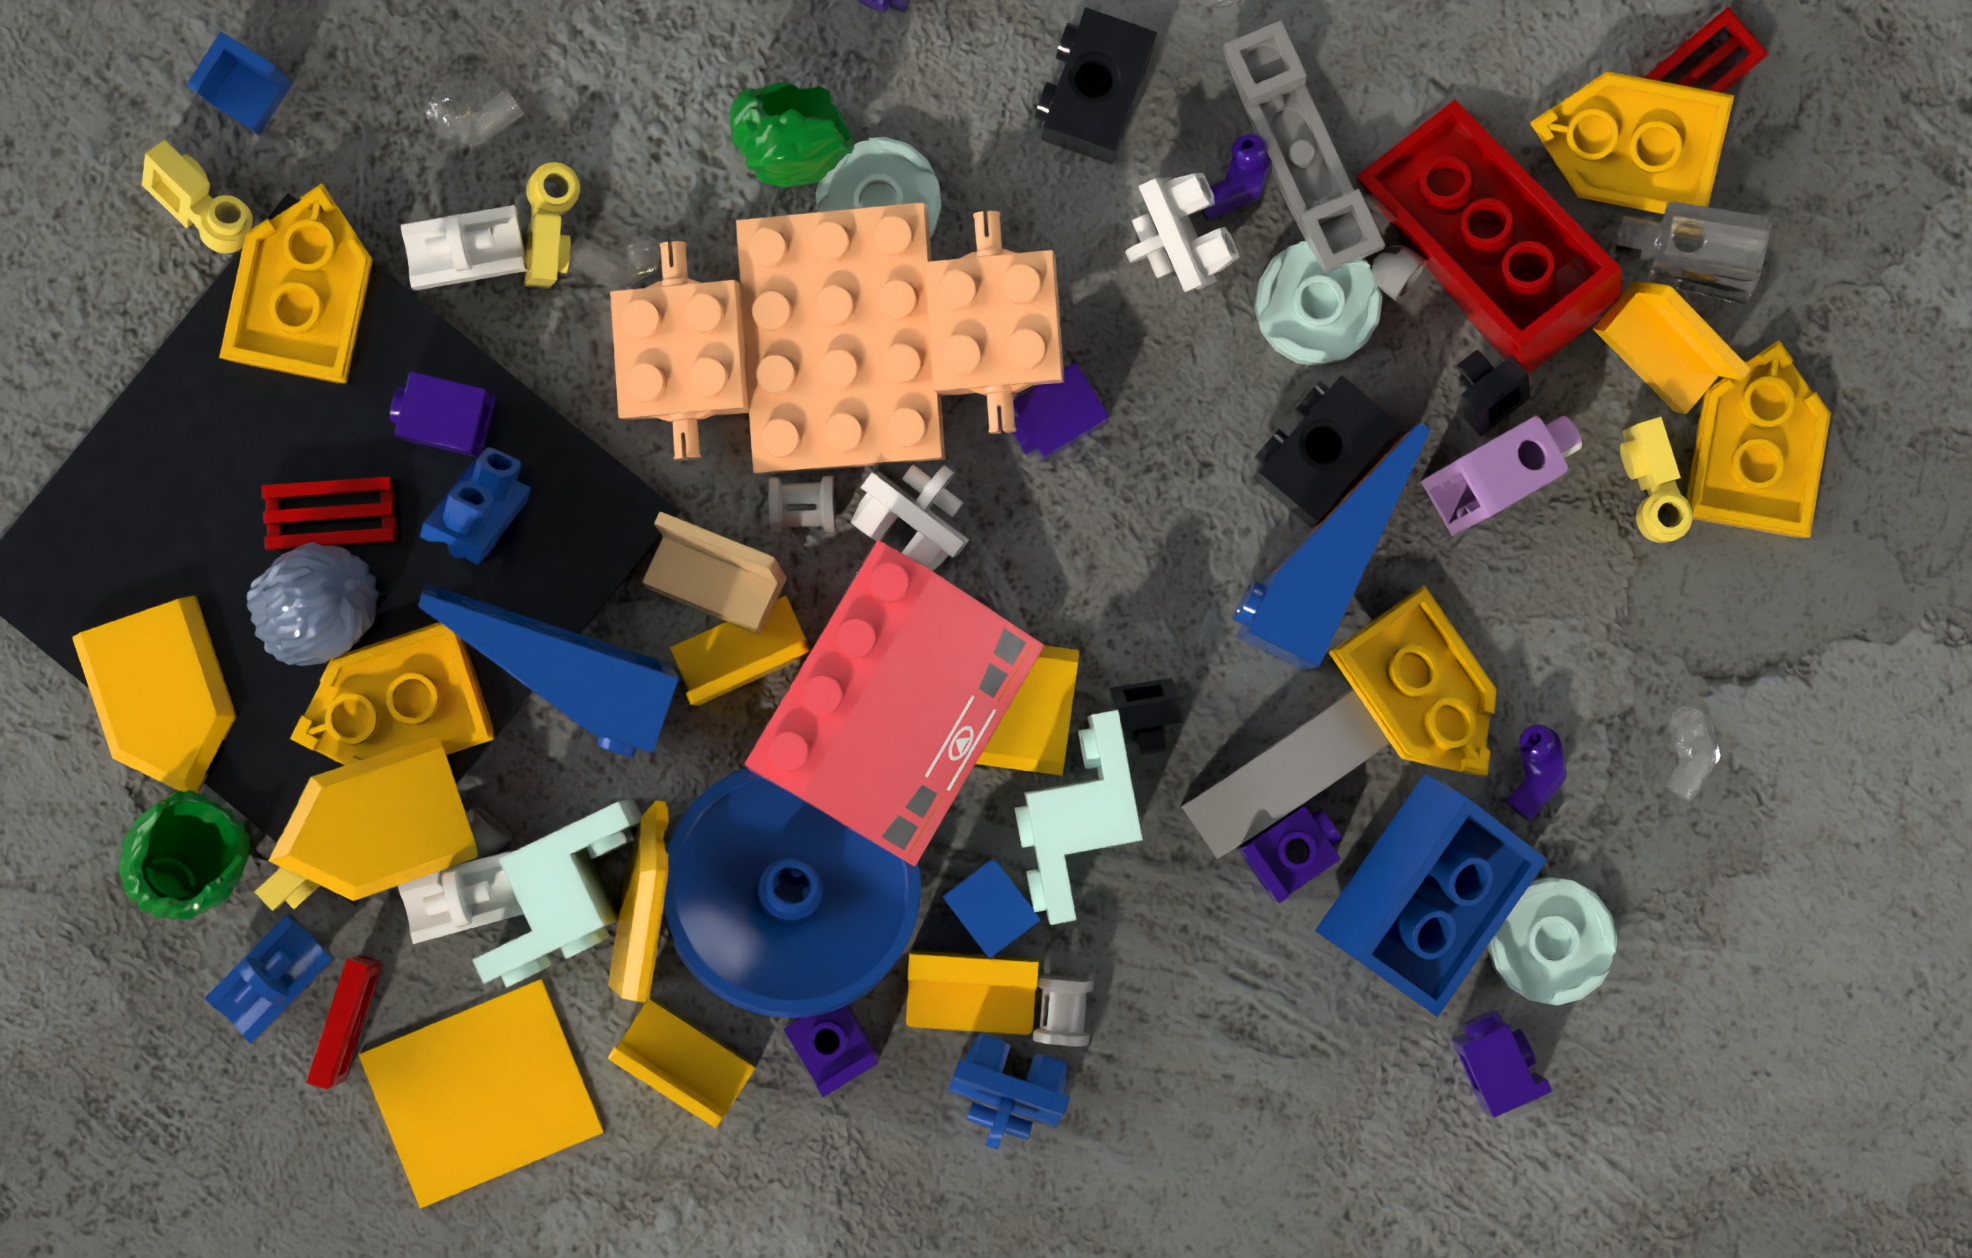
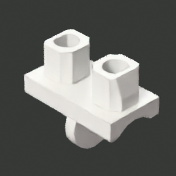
M1194 173L1174 179L1172 177L1154 178L1138 186L1150 214L1147 213L1132 220L1141 243L1125 251L1130 263L1148 257L1157 279L1174 272V267L1184 292H1188L1196 288L1197 290L1216 282L1214 274L1222 271L1239 258L1238 250L1226 227L1218 228L1198 238L1189 218L1190 215L1215 204L1214 195L1203 173Z
M514 205L401 225L402 237L408 257L411 288L415 291L528 271L518 211Z
M914 464L909 468L902 480L920 493L917 499L880 471L876 474L872 472L860 487L867 493L860 501L851 523L875 541H881L897 518L900 517L918 531L902 554L931 571L938 568L949 555L952 558L959 555L970 540L929 509L935 504L953 518L964 503L945 489L955 474L945 465L941 467L933 478Z
M513 851L452 866L398 885L407 912L413 944L524 914L498 860Z

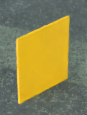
M543 979L358 1054L420 1209L604 1133Z

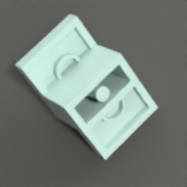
M1118 710L1087 716L1089 729L1078 731L1084 767L1087 769L1097 767L1099 779L1024 792L1027 806L1014 808L1022 848L1034 846L1038 869L1026 871L1034 912L1046 910L1050 925L1076 920L1065 861L1066 854L1142 840Z
M634 799L616 802L498 859L532 931L472 960L483 984L501 976L507 988L552 966L547 953L561 948L567 959L610 938L605 925L618 920V913L592 859L604 856L634 841V836L630 829L639 825L642 816Z

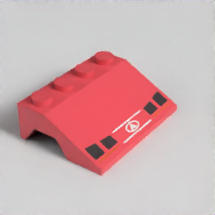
M877 540L744 765L750 771L780 786L854 832L916 867L1045 645L935 572Z

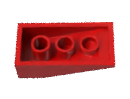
M1455 99L1356 176L1357 182L1411 249L1428 260L1426 266L1478 332L1504 360L1513 356L1528 374L1603 317L1622 295L1621 267Z

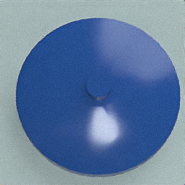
M747 767L728 775L703 792L682 816L667 847L668 879L663 905V917L675 950L686 967L706 988L725 1001L753 1013L771 1017L803 1018L835 1011L853 1003L876 987L889 974L900 959L916 924L921 895L918 863L916 867L912 866L849 829L821 810L750 771Z

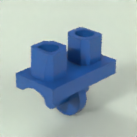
M486 448L477 459V462L473 461L424 521L420 537L429 542L441 541L447 543L448 551L453 557L458 559L464 557L479 565L485 557L489 556L498 543V539L528 501L531 487L517 481L522 465L520 461L494 448Z
M291 913L286 914L204 999L228 1018L241 1035L251 1044L287 1010L336 957Z
M979 1034L969 1050L965 1061L959 1059L952 1075L948 1092L996 1107V1109L972 1102L966 1120L989 1127L985 1146L998 1150L1004 1133L1028 1140L1033 1122L1010 1115V1113L1056 1128L1060 1118L1065 1115L1070 1096L1063 1094L1066 1083L1067 1063L1044 1054H1035L1032 1058L1026 1080L1023 1081L1002 1074L1011 1045L1003 1040Z

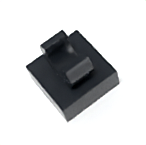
M1476 350L1457 364V368L1463 374L1459 377V381L1466 389L1461 394L1464 418L1480 436L1530 399L1529 374L1513 356H1510L1494 369L1487 358L1480 351Z
M1172 678L1109 688L1112 710H1118L1122 732L1135 730L1140 754L1147 755L1165 752L1166 743L1163 725L1183 722L1180 699Z

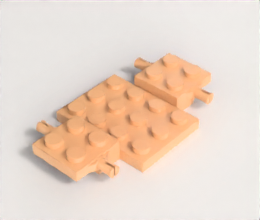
M924 202L736 220L740 283L736 280L701 283L688 279L687 242L672 241V244L669 242L660 243L663 281L641 289L610 291L618 417L625 421L658 418L673 423L674 460H689V458L694 460L701 458L698 421L710 416L749 413L753 473L757 475L946 460L941 396L971 393L987 396L988 432L990 434H1000L1003 428L1004 432L1011 433L1016 432L1013 393H1018L1032 385L1064 382L1055 253L1053 250L1016 253L1002 249L1001 212L987 211V229V216L982 211L973 214L977 251L971 252L960 259L932 261L928 206Z

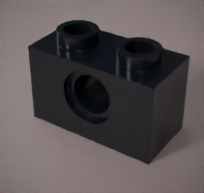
M1086 7L1079 26L1067 23L1055 58L1066 62L1058 85L1046 82L1035 113L1036 119L1045 122L1042 141L1113 165L1158 32ZM1096 72L1108 80L1111 89L1101 97L1091 98L1083 95L1078 90L1075 82L1085 73Z
M1343 375L1330 388L1319 380L1295 409L1304 416L1303 420L1289 436L1278 429L1254 457L1263 467L1253 479L1310 527L1323 517L1401 425ZM1320 431L1327 433L1333 438L1336 443L1337 454L1332 463L1320 464L1308 456L1305 450V440L1309 433Z

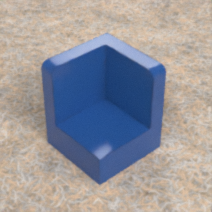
M220 31L189 79L187 87L205 102L260 136L293 82L274 64Z
M996 860L988 861L956 887H952L943 894L944 900L989 959L1041 920L1039 914L1034 912L1033 906L1022 895Z

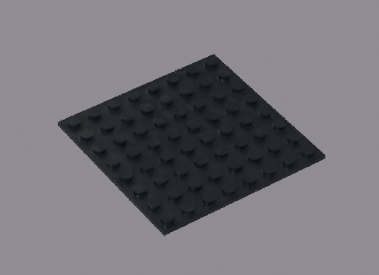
M287 193L267 219H273L299 201ZM241 249L0 539V616L89 688L72 638L73 636L176 599L193 595L197 596L237 716L226 739L222 740L206 772L208 776L204 783L275 842H278L310 777L345 765L290 739L301 716H304L321 683L320 679L330 659L322 664L306 666L288 665L285 662L278 661L273 654L266 652L264 649L265 642L255 635L256 626L251 621L252 612L248 610V599L246 597L247 592L251 589V583L254 579L265 573L271 567L274 560L282 554L294 550L270 551L265 549L264 536H268L267 525L264 524L263 511H266V500L262 498L261 485L376 477L394 478L398 542L337 546L348 550L351 555L358 556L369 566V573L377 578L375 588L379 592V597L376 601L377 611L374 623L360 638L359 642L354 644L347 652L438 623L439 621L419 607L420 596L425 583L582 634L662 536L654 525L659 512L677 518L681 511L374 262H372L347 384L221 359L219 356L240 263ZM409 372L486 389L496 397L484 450L486 448H494L519 460L522 465L517 481L531 487L527 503L498 539V543L489 556L485 557L479 565L464 557L459 559L453 557L448 551L447 543L441 541L429 542L420 537L424 521L473 461L477 462L478 458L408 442L394 435L397 424L390 421L391 403L399 385L406 386ZM380 493L282 499L281 503L282 510L381 503ZM382 517L283 524V535L382 528ZM466 642L496 739L534 691ZM494 740L446 755L456 787ZM366 897L355 901L344 898L353 906L358 907Z

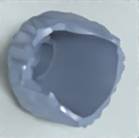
M311 542L286 552L274 560L271 567L265 573L253 580L250 586L251 589L247 592V607L252 612L251 621L256 626L255 635L265 642L264 649L266 652L273 654L278 661L285 662L288 665L306 666L326 663L329 659L337 658L359 642L360 638L374 623L377 611L376 601L379 597V592L375 588L377 578L369 573V566L358 556L351 555L348 550L342 547L321 546Z

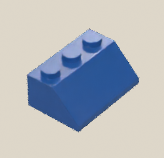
M1424 774L1315 931L1438 1017L1547 859L1471 799L1431 776Z

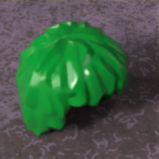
M778 82L763 88H748L740 93L730 108L731 140L739 153L746 158L745 165L751 171H754L756 177L764 183L785 188L818 182L826 177L829 171L835 169L846 154H851L855 150L854 138L849 126L846 124L837 106L831 103L830 92L822 86L804 89L788 82Z
M192 790L174 792L141 813L122 842L123 851L119 861V874L124 883L123 889L131 902L138 903V908L141 912L152 913L156 919H192L209 909L219 907L232 894L235 885L240 882L248 860V851L251 847L249 834L244 830L243 822L234 820L229 809L221 808L217 802L208 801L205 795L197 794Z

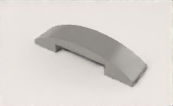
M1282 20L1223 44V51L1253 131L1266 142L1267 154L1271 158L1272 163L1270 170L1294 220L1325 274L1385 248L1384 241L1360 189L1354 191L1306 87L1307 74Z
M1352 688L1329 707L1237 770L1231 771L1183 804L1181 808L1216 859H1218L1329 787L1387 746L1390 741Z

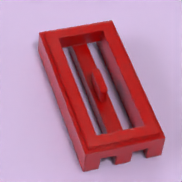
M1728 6L1644 78L1656 81L1662 80L1724 26L1733 36L1676 83L1677 85L1692 87L1738 47L1742 46L1749 55L1707 89L1724 93L1768 56L1769 53Z
M392 477L261 485L262 498L266 500V511H263L264 524L267 525L268 536H264L266 550H290L311 542L321 546L398 542L395 483ZM380 493L381 503L282 510L281 503L282 499ZM382 517V528L283 535V524Z
M362 954L346 959L307 1077V1084L328 1090L346 1080L383 966L381 965V960Z

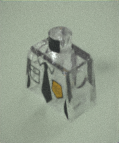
M1667 202L1661 223L1623 216L1615 253L1651 260L1648 281L1652 283L1668 285L1672 288L1747 305L1760 279L1773 217ZM1679 242L1688 243L1695 249V252H1682L1674 244Z

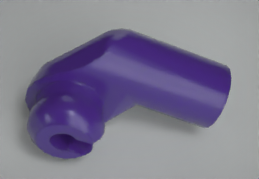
M1246 134L1234 142L1232 147L1233 155L1225 180L1210 186L1215 204L1201 210L1206 221L1253 203L1262 195L1272 163L1271 158L1267 154L1266 142L1261 136Z
M1540 724L1529 726L1520 736L1519 744L1526 778L1506 801L1509 807L1529 822L1535 818L1561 787L1567 773L1563 747L1559 736L1554 730Z

